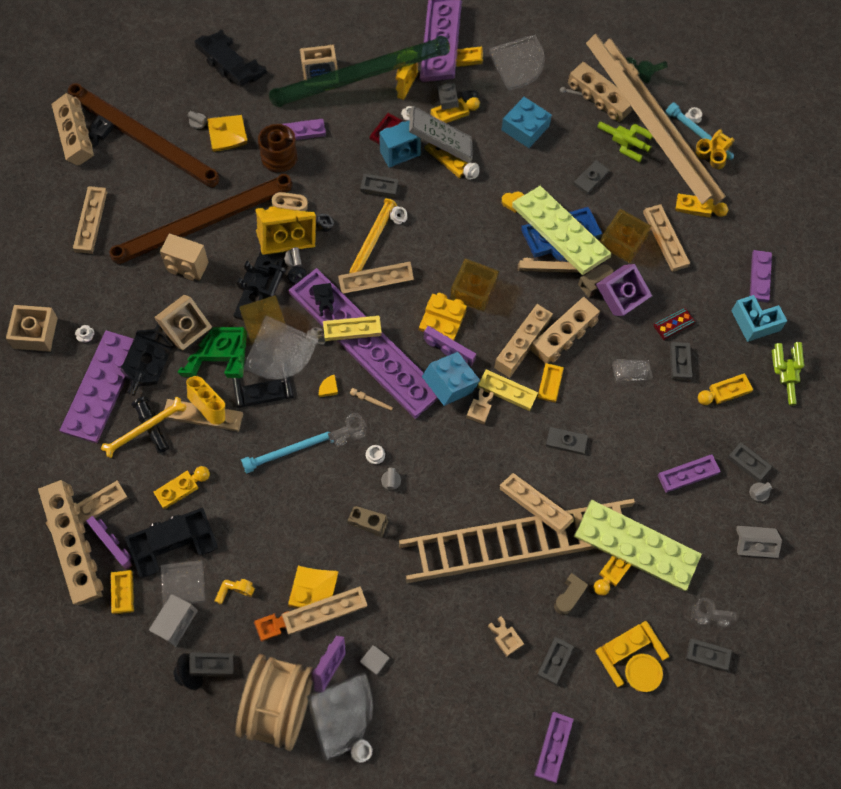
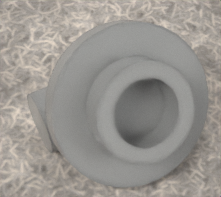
M189 111L190 126L194 129L203 128L207 123L206 117L201 113Z
M292 248L286 252L284 259L288 266L291 268L302 266L299 248Z
M316 327L308 330L306 342L324 345L325 337L323 330Z
M388 468V471L382 475L381 483L387 490H395L401 484V477L395 472V468Z
M768 482L765 484H753L749 490L751 498L757 502L766 501L769 498L772 486Z

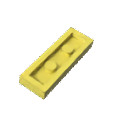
M380 316L323 321L325 341L382 336Z
M485 370L478 384L479 389L482 388L488 393L493 392L494 396L528 411L531 410L538 395V392L489 370Z

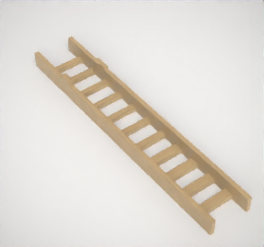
M594 34L586 44L701 204H704L711 198L714 199V205L718 204L726 197L641 81L638 76L640 73L633 64L628 63L612 39L609 38L603 44L598 35Z
M634 499L602 505L622 514L621 508L632 507L635 501ZM587 507L566 511L573 516L576 531ZM536 516L399 540L400 548L418 545L423 573L407 575L406 583L597 548L579 540L580 544L569 546L566 531L564 530L561 534L557 532L560 548L549 550L542 524L544 522ZM535 524L542 551L528 553L522 526ZM517 528L523 555L508 556L503 530ZM497 531L503 558L489 561L483 533ZM478 536L483 562L469 564L463 537ZM458 538L463 565L449 568L444 542ZM438 542L443 569L429 571L423 544Z

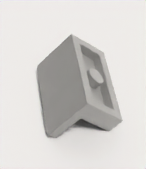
M737 526L736 531L739 535L738 555L779 558L782 539L777 529Z
M172 594L149 631L176 647L198 610L192 604Z

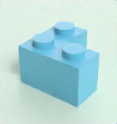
M754 295L737 300L731 310L747 342L779 332L787 322L779 305L762 311Z

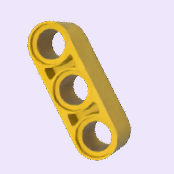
M193 376L188 378L186 382L187 398L211 424H222L225 421V402L201 377Z

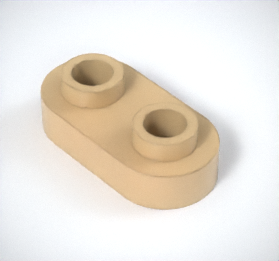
M279 192L272 197V205L277 208L306 211L308 208L307 199L303 195Z

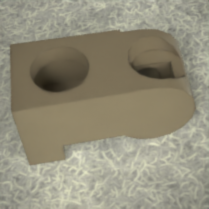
M601 265L580 277L578 285L590 298L596 293V284L612 274L613 269L609 265Z
M354 506L347 522L352 526L374 533V535L382 538L389 521L384 514Z
M572 573L565 582L569 587L564 594L557 597L554 603L555 611L561 615H566L572 610L588 586L587 583Z

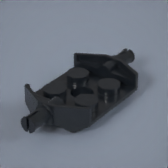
M158 323L155 329L136 331L125 361L121 365V372L131 381L127 392L131 396H135L140 386H151L158 383L172 350L173 344L163 334V329ZM143 356H150L152 361L148 364L143 363L141 360Z

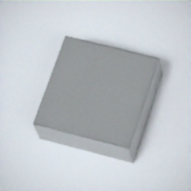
M373 645L360 663L377 676L389 660V657Z

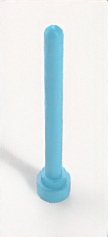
M675 102L665 111V114L670 118L679 119L702 139H712L708 133L681 113L679 106ZM727 150L726 158L732 160L734 158V155L729 150Z
M325 432L257 458L241 459L242 465L245 468L246 474L253 472V469L257 468L256 466L331 439L332 433Z

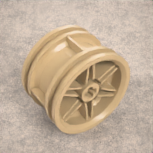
M260 654L252 666L245 685L237 717L236 736L243 738L247 735V739L250 741L255 739L274 744L276 748H281L282 745H285V749L291 751L298 738L312 687L311 676L314 670L313 667H307L306 670H303V665L301 664L295 665L279 661L274 657L266 660V656Z

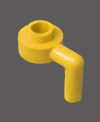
M245 579L236 582L224 580L215 602L222 604L228 589L252 597L255 590L252 587L253 583Z

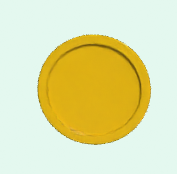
M637 654L628 661L625 668L627 681L638 691H653L662 682V667L651 655Z

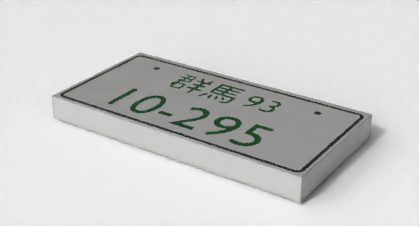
M415 106L410 109V133L467 163L472 160L471 136Z

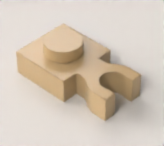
M480 388L478 393L479 400L473 399L466 418L485 424L492 406L488 403L491 402L494 393L490 392L488 397H484L482 395L484 389Z
M501 616L498 618L501 627L496 628L493 623H490L488 627L493 633L498 635L495 641L507 657L522 647L524 643L513 627L507 630L505 621Z

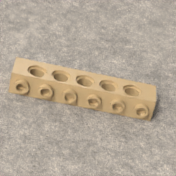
M60 480L39 488L38 491L72 603L82 605L103 597L101 592L103 585L101 580L97 579L95 573L97 566L95 561L91 560L89 554L91 546L84 538L85 527L79 521L78 514L80 512L77 504L73 502L72 496L74 492L71 485ZM64 500V505L58 509V502ZM69 518L70 523L67 527L64 528L63 522L65 519ZM75 537L76 542L70 547L69 540ZM81 556L82 561L76 566L75 559ZM87 575V583L81 585V578Z

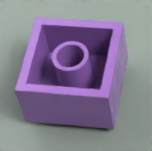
M635 264L623 265L596 284L614 316H624L652 296Z

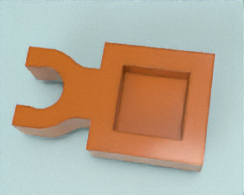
M275 614L254 621L261 642L281 635L280 629H286L282 615L276 619Z

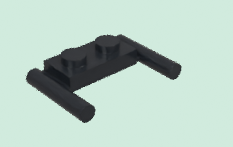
M288 362L280 363L283 381L278 379L246 385L242 388L240 378H232L237 408L294 398Z

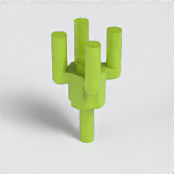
M601 121L598 124L599 129L613 135L612 140L622 145L620 153L635 161L641 162L643 156L629 150L631 146H636L646 152H649L652 146L638 140V137H636L638 133L651 140L653 139L649 130L634 124L628 130L622 126L615 129Z
M802 342L794 343V348L791 349L792 359L784 360L782 343L775 344V349L772 350L774 370L776 374H780L781 384L787 385L789 406L797 405L795 384L800 383L799 373L804 367Z

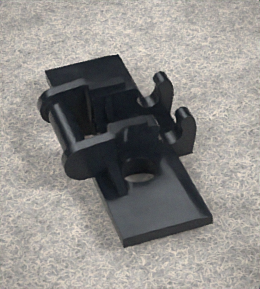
M260 251L254 266L249 261L245 262L246 274L244 279L239 278L237 281L239 289L244 291L233 317L255 324L259 323L268 299H275L276 289L282 275H285L286 270L282 267L287 251L264 255ZM270 275H274L269 289L265 290ZM252 295L260 296L256 302L250 301V297Z

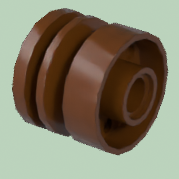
M272 124L261 130L258 135L261 162L264 167L273 172H285L295 166L298 159L293 130L282 124Z

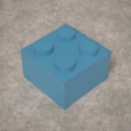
M523 97L503 118L502 131L527 148H530L550 126L552 115L526 97Z
M409 121L401 122L399 125L391 128H385L380 132V153L388 167L420 156L421 138L409 132Z
M459 352L430 363L422 376L444 406L471 394L480 382V379Z

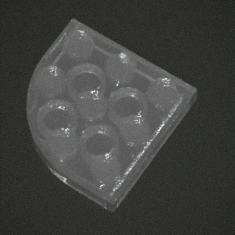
M535 34L489 48V55L508 91L531 84L540 76L545 61L544 51Z
M265 316L245 361L244 370L263 378L274 380L293 376L300 372L309 362L318 339L269 316Z
M360 673L325 688L323 693L315 692L307 695L323 759L328 760L350 750L356 741L363 738L365 735L364 731L368 721H371L373 712L372 696L365 673Z

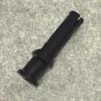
M140 397L131 404L136 409L141 423L156 415L151 410L147 397ZM157 424L147 430L158 454L164 452L165 448L166 450L169 449Z

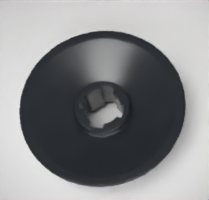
M184 653L178 658L173 672L175 681L180 686H185L190 690H198L203 684L202 676H189L190 654Z

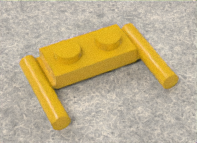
M647 620L595 650L617 688L623 685L624 682L615 669L614 664L652 643L662 661L670 657Z

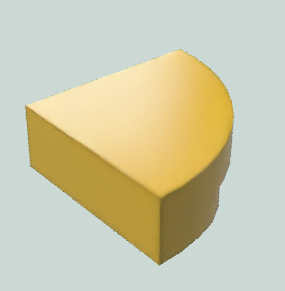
M335 375L327 377L321 383L319 398L338 394Z

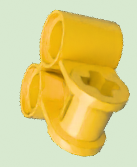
M719 129L711 140L701 139L698 141L696 154L701 159H708L710 157V165L715 169H722L726 164V151L733 144L734 138H729ZM707 147L709 150L703 152L700 148ZM721 157L723 160L717 162L714 158Z

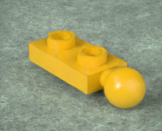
M473 97L464 103L463 99L460 98L458 99L459 107L442 110L441 106L431 109V115L445 123H449L468 116L469 110H477L480 106V101L478 98Z
M678 193L675 211L709 218L712 212H714L715 215L723 217L728 213V206L725 203L713 205L714 199L711 198L704 204H701L696 196Z
M744 373L710 385V391L703 390L698 394V401L702 405H709L715 399L716 403L720 404L751 393L753 388Z
M199 466L195 469L194 475L191 476L187 470L155 490L154 494L163 509H166L199 489L196 482L206 481L210 476L208 468Z
M612 556L599 573L603 579L597 580L594 584L596 594L601 596L608 594L610 591L609 584L611 583L616 587L631 565Z

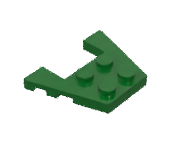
M213 327L198 345L200 349L196 354L189 356L187 359L189 361L184 368L181 367L177 373L182 377L196 376L202 361H229L224 372L226 377L242 378L247 339L246 329L244 327Z

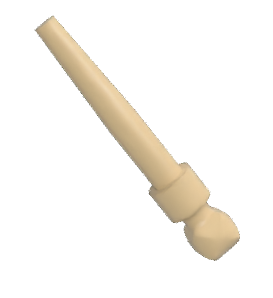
M352 388L350 394L357 396L358 399H364L389 410L393 408L367 396L364 392H358L357 389Z

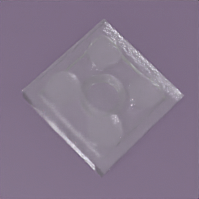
M202 560L161 565L163 606L172 594L190 604L206 602Z

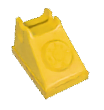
M275 206L269 207L268 210L263 208L256 209V233L263 255L289 251L292 248L304 249L315 247L316 215L314 212L283 209Z

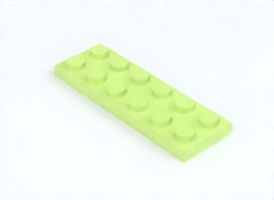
M541 186L513 202L512 207L582 275L611 257V252Z
M593 500L589 502L574 535L575 538L682 591H687L702 555Z

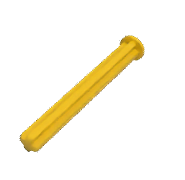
M391 199L384 200V206L349 271L350 273L362 271L390 217L392 209L397 206L395 201Z

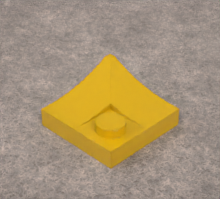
M242 115L207 119L213 152L233 149L247 144Z
M298 566L288 607L298 609L332 597L338 571Z

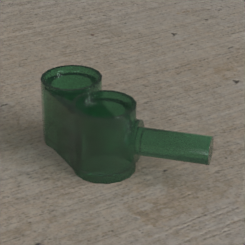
M625 58L629 64L634 65L640 73L638 74L639 78L645 84L651 81V77L655 72L668 67L666 61L656 65L649 61H641L637 65V61L634 58Z

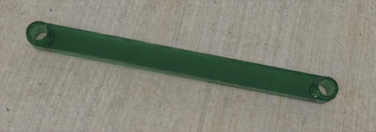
M438 36L436 39L288 86L274 88L269 92V99L274 106L282 107L284 104L437 56H445L450 51V44L445 36Z

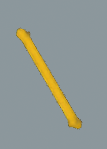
M175 397L172 406L110 444L103 443L101 450L106 452L107 457L112 458L117 448L175 412H184L187 406L181 403L180 398Z

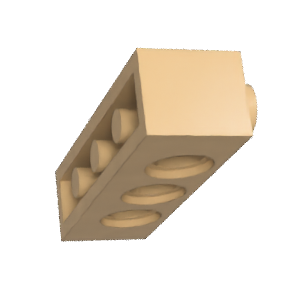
M582 62L570 73L568 80L570 87L573 90L582 92L585 99L595 103L596 107L608 113L611 119L620 122L633 110L619 88L585 62Z
M66 93L52 103V108L65 159L78 166L90 159L94 154L84 120L85 117L82 113L81 102L78 98Z
M585 297L581 298L532 343L530 350L544 363L548 364L550 361L554 363L560 357L562 350L567 351L573 345L572 341L574 339H580L586 333L585 329L589 326L592 328L598 322L600 311ZM575 319H580L583 322H577ZM566 330L570 332V334H565L563 331ZM550 342H555L557 346L551 345Z
M537 304L496 358L494 368L510 378L529 353L532 343L542 335L550 324L553 313Z

